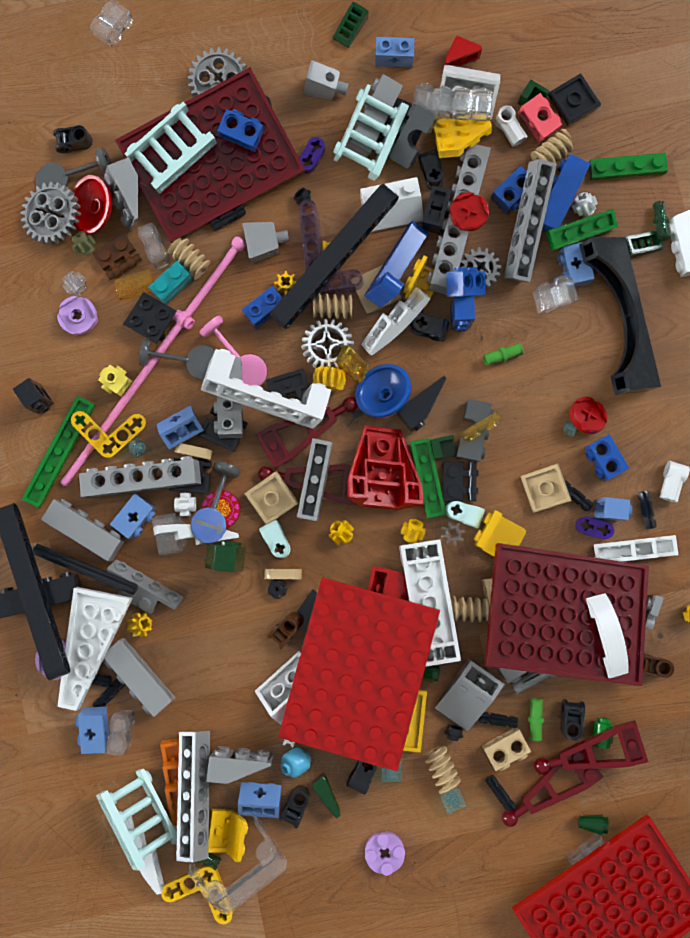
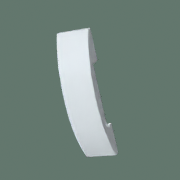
M606 593L586 598L591 618L596 620L606 655L603 661L608 678L627 674L628 656L625 640Z

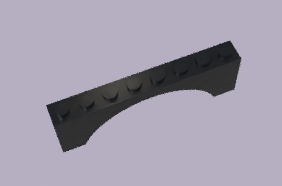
M592 237L579 244L583 263L596 271L610 288L620 309L624 326L623 355L618 368L610 376L614 394L623 395L647 392L659 388L661 383L626 238Z

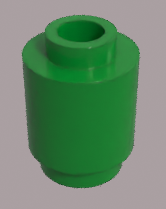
M598 717V720L593 721L592 736L613 727L614 723L610 722L609 718ZM613 736L594 746L610 749L611 744H613Z

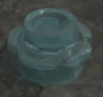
M571 420L570 422L566 421L562 432L565 433V437H573L577 428Z
M139 438L131 440L129 443L130 454L136 457L142 456L146 450L145 443Z

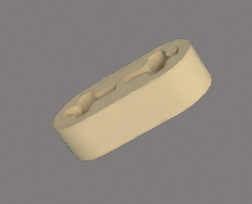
M180 443L176 445L174 453L211 460L213 451Z
M265 569L264 579H302V569Z

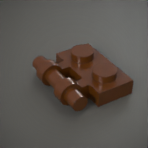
M125 233L92 253L104 271L111 267L112 270L106 273L109 280L122 276L124 271L130 267L133 269L142 260L139 254L133 257L130 256L136 249ZM124 258L127 260L119 266L116 265V263Z

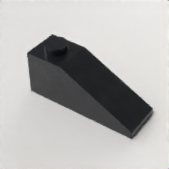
M445 376L414 397L397 412V415L410 431L413 429L418 431L425 425L424 421L427 419L447 379Z

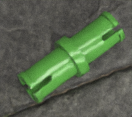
M521 343L506 348L500 347L496 351L483 354V361L486 366L500 361L506 362L509 358L523 355V347Z
M531 698L530 716H528V722H530L529 740L542 741V723H544V717H542L543 699Z

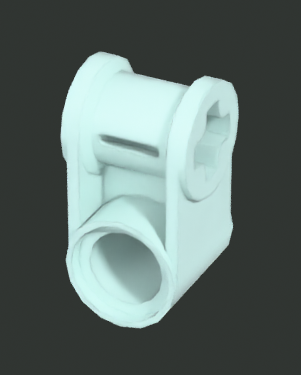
M460 501L450 502L445 507L446 515L449 518L475 528L480 527L485 509ZM457 505L459 513L453 515L454 511L451 510V507Z
M277 519L259 528L263 539L275 557L285 558L290 554V545ZM279 544L285 546L283 554L276 551L279 549Z

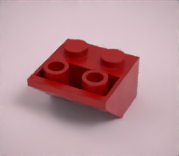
M373 566L368 590L409 601L404 573Z

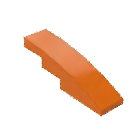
M179 738L162 740L160 743L163 757L162 768L166 784L165 794L172 825H177Z

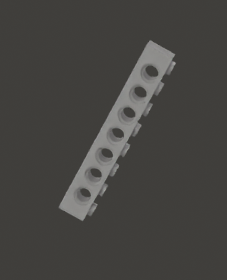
M476 144L471 148L467 147V150L464 149V153L460 158V161H463L462 167L458 166L455 178H459L458 183H453L450 194L454 195L453 200L458 195L467 192L479 195L491 148ZM468 165H473L476 168H470ZM463 182H469L471 185H465ZM453 201L448 202L446 212H450ZM450 213L448 219L444 218L441 230H445L444 235H439L436 246L440 250L438 254L434 253L431 264L435 265L434 272L430 271L427 283H430V291L447 295L446 274L441 273L439 270L446 269L448 272H454V268H459L469 233L468 231L460 230L453 224L450 219ZM449 234H455L457 238H452ZM450 251L453 255L447 256L444 252Z

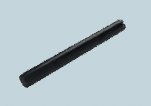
M35 544L32 548L34 555L131 595H135L138 590V585L134 582L43 545Z

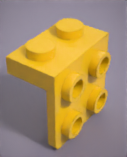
M425 255L422 260H417L413 268V277L409 276L405 283L403 291L406 293L405 300L409 298L416 287L421 289L430 299L434 291L429 290L430 283H427L429 272H434V269L426 266L428 257Z
M494 510L486 515L482 531L479 529L474 537L476 541L474 546L494 557L495 545L497 543L519 546L526 534V530L504 518L502 513Z
M210 809L208 853L226 852L235 862H241L242 856L245 853L244 838L248 832V824L234 809Z

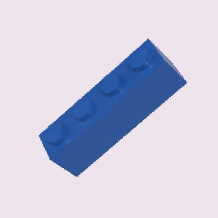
M569 154L567 160L562 159L558 170L561 172L559 176L555 175L553 179V188L550 192L542 227L543 232L546 233L548 230L560 227L591 163L573 154Z

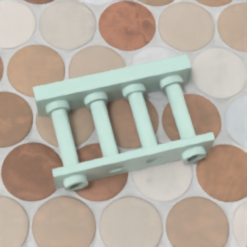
M367 84L364 90L360 89L356 97L358 104L341 143L337 142L333 153L336 155L333 160L337 162L341 155H344L367 167L370 171L368 178L375 181L381 173L409 106L402 102L398 108H393L368 95L371 85ZM364 102L390 115V118H392L391 124L386 126L361 113ZM356 120L382 132V135L385 136L383 142L378 143L354 131L353 127ZM349 137L374 149L375 153H377L376 159L371 161L346 148Z
M184 102L180 105H175L169 115L137 143H132L127 148V152L124 153L131 162L136 158L153 177L151 185L159 194L217 144L215 137L210 131L207 134H202L185 115L189 110ZM178 120L197 139V143L192 147H188L171 128ZM164 133L182 151V156L179 159L173 160L157 142V139ZM150 145L168 165L163 173H159L142 154Z
M144 769L135 771L138 778L118 791L109 793L106 790L96 795L133 870L143 868L145 866L143 862L145 856L169 840L172 844H177V827L172 825L151 783L153 781L152 777ZM143 786L147 797L123 812H118L115 806L117 800ZM152 804L157 815L135 829L127 830L124 824L126 819ZM161 822L166 833L142 849H137L134 844L135 838Z

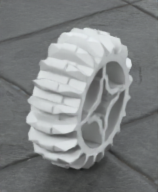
M324 319V325L317 321L316 328L314 325H310L312 332L306 330L305 335L308 337L302 338V342L307 344L301 346L303 350H307L303 353V356H310L307 362L311 363L314 361L313 368H316L319 364L323 367L334 365L335 368H339L338 363L345 366L343 358L350 360V356L347 353H353V349L350 346L354 345L353 341H349L352 338V334H346L348 328L345 327L341 330V322L335 326V320L328 324L327 319ZM324 332V336L320 341L312 343L318 334ZM329 332L339 335L342 341L332 339ZM326 337H328V342H330L329 354H327V349H325ZM339 347H343L342 352L332 359V352L339 349ZM316 349L317 351L324 352L326 359L319 358L312 350Z

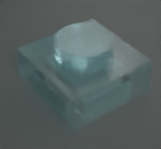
M400 761L398 772L381 767V781L402 782V761Z
M458 786L449 792L439 794L448 814L466 806Z

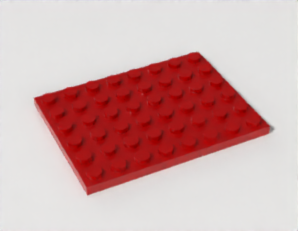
M322 577L278 738L398 772L440 609Z
M646 814L511 908L531 938H681L690 931V878L651 817Z

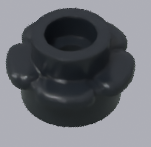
M304 187L300 188L294 195L296 204L299 206L307 205L311 200V191L306 190Z
M272 580L267 588L268 594L272 595L275 599L281 598L287 592L286 584L282 580Z
M447 725V730H444L447 739L459 741V739L463 738V728L456 725Z

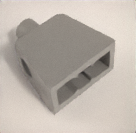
M311 60L303 95L332 100L335 92L346 95L348 83L338 81L340 74L338 70Z
M274 222L243 223L251 264L280 254L278 244L289 242L287 230L276 232Z

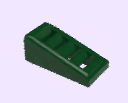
M353 1L337 28L333 39L349 48L367 21L369 11ZM343 32L350 36L349 39L341 35V33Z
M658 230L625 237L630 258L664 248ZM650 237L652 238L654 246H652Z
M323 772L312 781V788L334 817L338 818L340 817V808L327 776Z

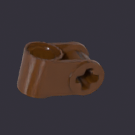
M298 612L289 613L280 624L278 623L267 637L272 638L279 645V648L282 649L303 625L302 615Z
M644 654L643 675L663 678L673 675L674 665L671 661ZM665 663L666 670L660 673L659 665Z

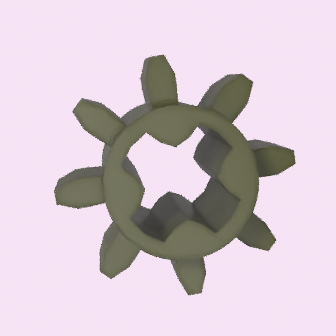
M81 231L72 237L74 243L71 246L77 255L81 252L83 256H86L94 251L95 247L93 245L96 242L91 234L86 235L84 231Z

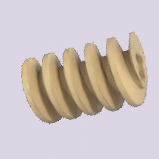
M560 129L547 142L542 143L535 151L531 152V159L533 161L542 159L556 163L555 160L560 161L562 159L561 155L566 156L568 154L567 151H573L571 135L566 129Z
M181 238L176 239L168 248V253L173 255L174 260H178L185 270L189 271L191 276H194V280L200 278L207 271L211 263L210 260L203 262L205 255L202 254L198 257L200 250L192 251L195 245H188V238L183 241Z
M318 293L313 301V318H316L318 313L321 318H324L325 313H327L328 318L331 319L333 313H335L336 319H339L341 314H343L344 319H347L348 314H350L352 319V295H349L347 300H345L344 295L341 294L338 300L336 294H333L332 299L329 298L328 294L322 299L321 294Z
M451 596L455 621L458 620L459 616H462V620L465 622L467 616H469L471 622L474 621L475 617L478 618L479 623L482 622L483 617H485L487 622L489 614L487 598H483L481 602L476 597L473 602L471 597H467L465 601L464 597L460 596L457 601L455 596Z
M446 746L434 747L423 754V756L429 755L425 762L433 764L428 768L429 771H436L432 778H439L435 785L443 787L438 791L439 794L451 791L461 781L460 777L456 776L458 772L453 768L454 763L449 761L451 756L446 753Z

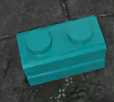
M176 261L171 265V268H168L149 286V289L162 303L167 305L193 279L185 268Z

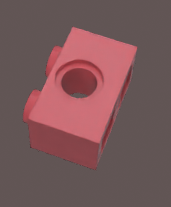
M541 93L525 103L518 111V115L539 144L557 132L562 126L559 115L553 112L549 101ZM538 115H542L545 121L540 120Z

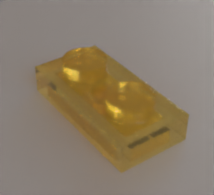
M147 269L113 280L118 298L122 300L151 291L149 286L154 282L152 271Z
M346 345L342 346L335 361L350 377L360 383L363 382L370 367L350 346Z
M496 411L464 430L461 436L464 440L470 438L472 441L481 436L480 431L487 428L489 431L498 425L497 421L501 419V416Z

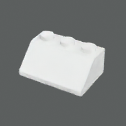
M444 65L436 110L473 117L480 115L489 116L490 120H492L500 85V74Z
M417 177L386 183L385 185L396 193L399 198L372 232L406 226L412 221L421 223L424 217ZM380 185L360 189L362 205Z
M690 210L674 216L667 223V233L671 236L672 241L671 250L675 254L676 270L680 273V277L690 276Z
M300 651L255 690L271 718L280 725L282 724L299 662Z

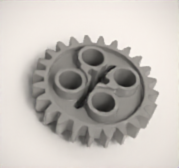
M218 47L217 52L210 48V54L203 51L204 57L197 55L198 63L192 61L194 68L188 69L191 74L187 76L188 81L191 82L188 86L189 89H193L191 91L192 96H197L220 84V79L223 82L244 71L246 64H240L241 57L235 59V52L228 55L227 48L224 53H221L220 47ZM219 63L224 65L221 69L214 68ZM208 67L212 70L214 75L209 70H207ZM207 76L210 78V80L208 82H202V77Z
M50 182L49 186L43 183L42 189L36 186L37 192L30 191L32 197H25L28 203L22 204L26 208L25 211L20 212V214L25 216L21 219V222L25 224L23 229L27 230L26 234L31 236L32 239L42 244L46 242L51 245L52 241L58 244L59 238L65 241L66 234L71 236L70 229L76 230L73 224L80 222L76 219V216L81 215L77 211L81 207L76 203L79 199L74 196L75 193L68 187L62 186L58 182L56 185ZM37 209H42L48 213L45 214L44 212L38 211ZM56 213L59 216H64V218L57 217L53 214Z

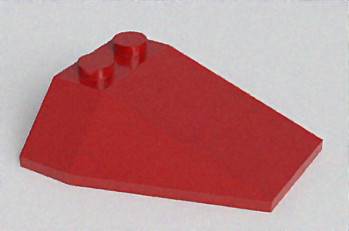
M365 425L347 478L348 498L359 507L401 510L422 506L424 504L422 484L402 431Z

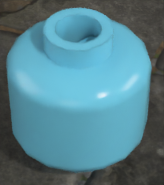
M292 748L281 758L282 772L292 778L299 777L310 768V754L304 748Z

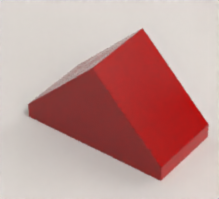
M456 35L445 58L444 65L458 67L480 59L481 45Z

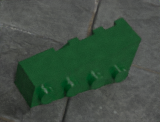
M222 541L221 545L207 544L205 568L228 572L244 571L246 547H241V543Z

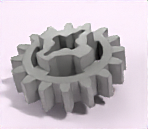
M478 247L477 252L470 249V255L465 253L463 256L464 260H461L460 265L466 268L467 265L469 267H482L483 270L481 269L480 271H485V287L488 289L490 283L495 284L496 278L500 276V273L497 272L501 269V265H497L500 259L493 258L494 252L488 254V248L484 252H481L480 247ZM489 264L492 266V273L489 269Z

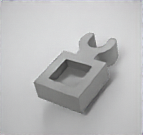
M651 594L647 597V629L653 630L655 618L659 615L663 597Z

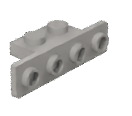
M115 560L107 569V572L138 585L135 595L119 590L117 595L132 597L131 604L149 614L155 611L159 601L174 610L183 601L184 597L177 592L168 589L124 562Z

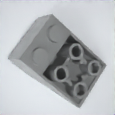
M128 157L107 165L103 179L110 188L114 208L118 209L121 214L122 224L131 232L138 219V175Z
M468 658L435 706V709L466 731H469L494 701L504 683Z
M218 746V749L215 748L209 756L206 782L228 784L270 767L274 754H270V751L258 750V753L250 752V749L238 748V751L230 750L228 746Z

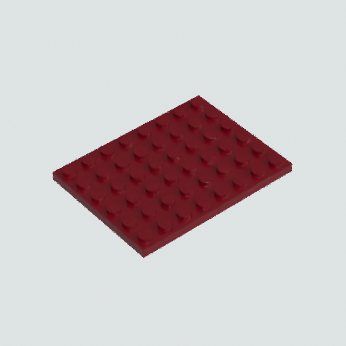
M251 67L184 102L189 110L185 115L202 134H207L210 131L215 137L217 144L159 194L151 185L153 177L136 158L131 162L138 175V184L171 244L176 239H182L208 225L212 220L218 219L229 211L245 205L305 172V168ZM226 109L230 111L233 109L237 110L248 119L253 117L261 122L264 132L255 152L219 137L217 130ZM171 110L115 140L125 159L127 156L124 153L127 152V148L132 143H137L169 115ZM180 120L171 127L188 147H192L197 143V139ZM231 122L228 127L235 128L238 123ZM248 130L246 132L247 136H253L255 134L254 130ZM166 133L157 139V142L173 160H177L182 156V151ZM151 145L142 152L159 173H163L167 169L168 165Z
M497 543L495 545L485 666L642 686L649 566ZM604 593L609 598L617 615L628 656V673L613 678H608L603 661L606 655L596 620L591 618L586 598Z

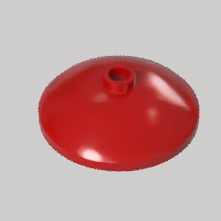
M88 175L80 179L72 191L75 193L74 196L79 199L76 203L81 206L77 209L81 215L76 216V219L80 222L73 225L79 232L84 231L85 234H95L106 225L110 218L112 195L104 179L95 175Z

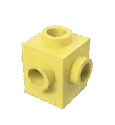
M111 365L105 367L98 381L103 383L101 388L110 394L115 392L120 397H122L133 381L125 376L127 372L118 365L116 368Z

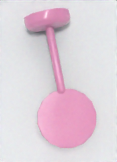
M220 315L209 321L199 331L203 337H207L214 332L232 355L240 357L217 330L223 324V318ZM243 355L241 357L242 381L249 386L262 385L267 376V366L264 361L256 355Z

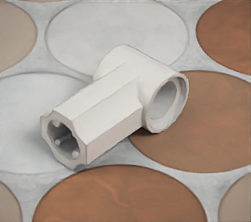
M503 106L498 112L495 124L504 132L510 144L514 147L521 144L528 136L516 119L515 110L511 106ZM505 115L509 120H504L501 116Z
M672 461L667 462L663 472L665 479L659 498L678 502L682 485L689 475V466Z

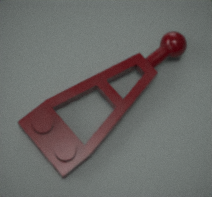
M347 397L343 400L342 405L333 410L327 407L324 415H327L329 420L316 431L304 426L310 436L290 453H288L276 431L296 425L297 423L286 420L271 425L257 433L256 436L274 468H278L297 456L312 443V438L317 439L337 422L336 417L346 411H355L358 407L356 399Z
M329 465L328 472L344 471L341 497L324 492L323 498L341 504L357 505L348 498L347 478L352 465ZM264 466L259 469L258 477L263 481L276 471H273L268 466ZM307 467L286 468L285 472L278 473L288 486L302 490L303 484L291 481V475L306 473Z
M634 720L615 725L560 751V757L550 760L538 758L534 762V769L539 774H546L550 768L563 765L564 770L621 768L647 763L648 759L636 721ZM618 734L625 759L595 760L591 746ZM586 749L589 761L568 762L567 757Z
M585 749L567 757L568 762L589 761ZM563 765L550 768L521 798L523 801L521 806L514 811H505L503 813L502 821L507 827H513L517 824L518 818L528 810L531 814H534L587 790L601 780L603 775L599 769L574 770L582 782L557 794L548 781ZM544 786L551 797L532 805L530 800Z

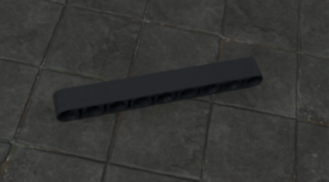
M381 184L275 306L270 317L284 329L289 328L392 209L399 196L385 184Z
M15 503L0 508V536L44 674L48 680H53L69 674L70 665L20 510Z

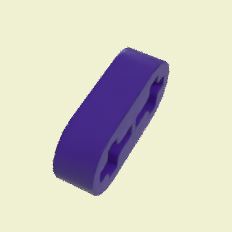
M319 137L311 138L300 156V161L305 168L304 173L313 172L324 154L325 144ZM319 144L320 149L317 148L313 153V146ZM311 157V165L305 167L304 162H308Z
M584 516L575 523L576 530L587 536L609 539L614 534L613 525L603 520ZM587 520V524L593 526V528H586L584 531L583 526H580V524ZM606 526L609 532L603 536L601 531L596 530L597 527L603 528Z

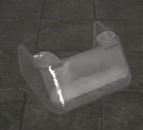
M253 816L255 825L265 838L256 849V856L260 863L229 887L225 888L217 880L206 883L193 863L189 865L188 873L205 899L222 914L232 913L284 873L287 868L286 857L259 817Z

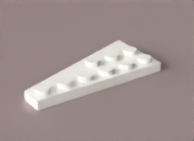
M81 587L74 588L65 648L70 665V673L61 677L57 707L74 711L80 709L133 599L132 597Z

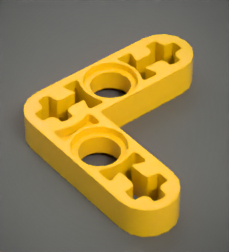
M77 411L71 417V423L76 430L106 458L114 456L141 432L146 425L144 416L138 413L133 414L108 436L87 413ZM76 415L80 417L82 415L85 416L84 422L87 425L89 422L93 424L87 428L85 433L81 430L85 427L81 423L78 425L75 423L77 420L75 418ZM134 417L136 419L141 418L142 426H135L132 429L135 431L134 434H131L130 430L124 427L127 423L130 427L134 423L132 420ZM91 429H97L100 432V437L97 440L89 438L88 432ZM118 431H127V440H118ZM114 437V440L120 446L117 447L115 444L111 448L113 451L111 454L109 452L104 453L103 445H110L113 442L110 438Z
M213 864L203 865L166 882L162 888L161 896L166 902H174L203 889L215 920L219 924L224 925L232 919L234 912L219 872ZM206 870L208 873H213L211 879L204 877L199 881V878L204 876ZM192 878L195 881V886L187 888L184 880ZM178 882H180V888L174 892L173 896L171 893L167 894L169 887L173 890L178 887ZM213 889L221 891L222 896L219 899L212 898L211 891ZM222 902L224 912L228 911L227 917L219 915L221 912L220 903Z

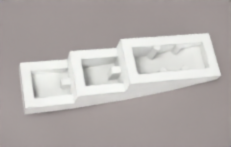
M416 287L405 303L399 300L389 316L384 313L381 315L361 345L370 355L375 354L398 336L416 318L430 298L421 289Z
M191 524L159 525L153 528L154 536L174 533L175 541L195 538L191 531ZM226 530L223 537L217 542L239 538L238 533ZM195 538L196 545L208 544Z
M676 535L594 544L595 558L615 561H631L678 555Z
M130 816L124 823L127 830L135 829L132 816ZM144 833L135 838L134 844L137 849H142L147 845ZM154 850L145 856L143 860L145 866L140 869V872L158 895L163 891L164 881L157 851Z

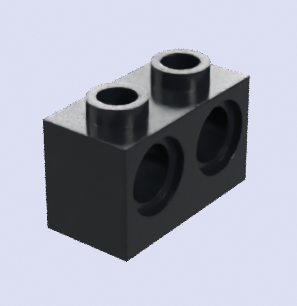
M432 185L422 221V228L426 231L440 234L451 190Z
M30 378L13 388L25 409L36 414L47 412L50 410V406L54 404L44 387Z

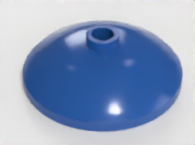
M383 364L372 368L360 379L357 385L355 399L358 407L363 413L374 418H384L395 414L406 404L410 397L412 389L410 377L403 368L394 364Z

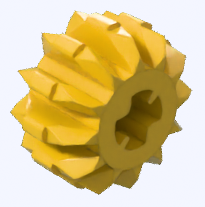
M320 366L315 368L313 373V384L320 383L325 385L327 389H330L331 392H338L344 389L346 374L339 368Z

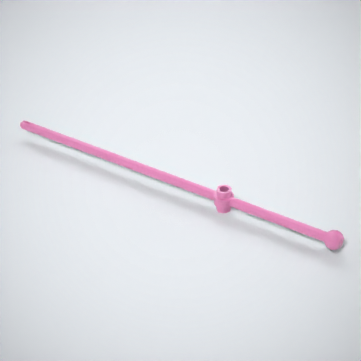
M239 236L232 239L231 249L185 311L177 310L173 317L176 324L155 352L164 353L182 328L189 330L193 327L195 320L192 319L191 315L237 252L243 251L246 248V241ZM152 356L147 365L144 366L100 428L105 433L159 361V357ZM99 431L96 432L92 440H97L100 437ZM90 443L87 444L61 480L63 486H67L94 450Z

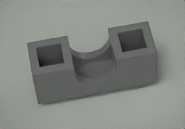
M416 103V105L410 108L407 115L409 119L406 124L403 123L398 131L400 136L397 141L394 140L388 156L406 169L412 168L421 152L412 143L413 133L416 130H421L426 134L431 133L440 117V114L422 103Z
M472 399L467 400L463 421L472 423L475 426L476 434L473 438H459L455 455L456 459L477 463L484 459L486 448L483 447L484 440H488L490 433L487 425L488 421H492L494 410L491 409V403Z

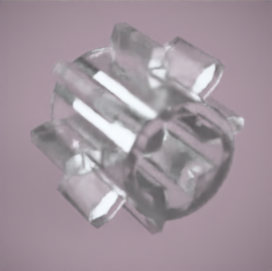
M73 271L69 272L62 280L65 283L62 287L69 295L74 293L78 296L87 288L84 284L87 280L80 272L76 274Z
M450 521L448 522V528L441 527L444 530V534L440 535V537L447 539L445 541L446 545L452 541L453 545L456 546V540H464L460 536L465 530L458 528L460 523L452 526ZM455 529V534L457 535V537H452L450 539V534L448 533V530L451 531Z

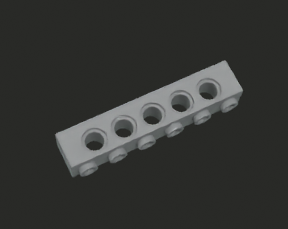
M537 159L530 161L528 164L503 276L504 279L517 282H530L557 166L556 163Z
M192 456L180 457L181 461L163 459L158 464H154V461L142 462V466L124 464V468L117 469V466H107L103 471H98L97 468L86 469V473H79L81 497L94 498L201 484L199 461L192 459ZM180 467L181 474L179 477H176L175 470ZM158 470L162 471V476L160 479L156 478V473ZM142 472L143 479L138 482L137 476ZM120 475H123L124 481L120 484L118 479ZM102 477L105 478V483L103 486L100 485V480Z
M210 731L179 732L176 861L194 863L208 859L209 782L206 781L210 756Z

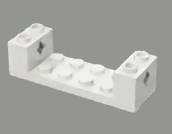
M225 349L215 350L201 387L202 391L312 429L323 420L331 390L327 389L325 385L312 383L304 392L301 401L293 398L287 399L282 397L280 393H269L260 386H249L237 378L230 379L229 375L235 355H232L230 351Z
M440 539L399 546L409 601L440 609L426 666L461 661Z

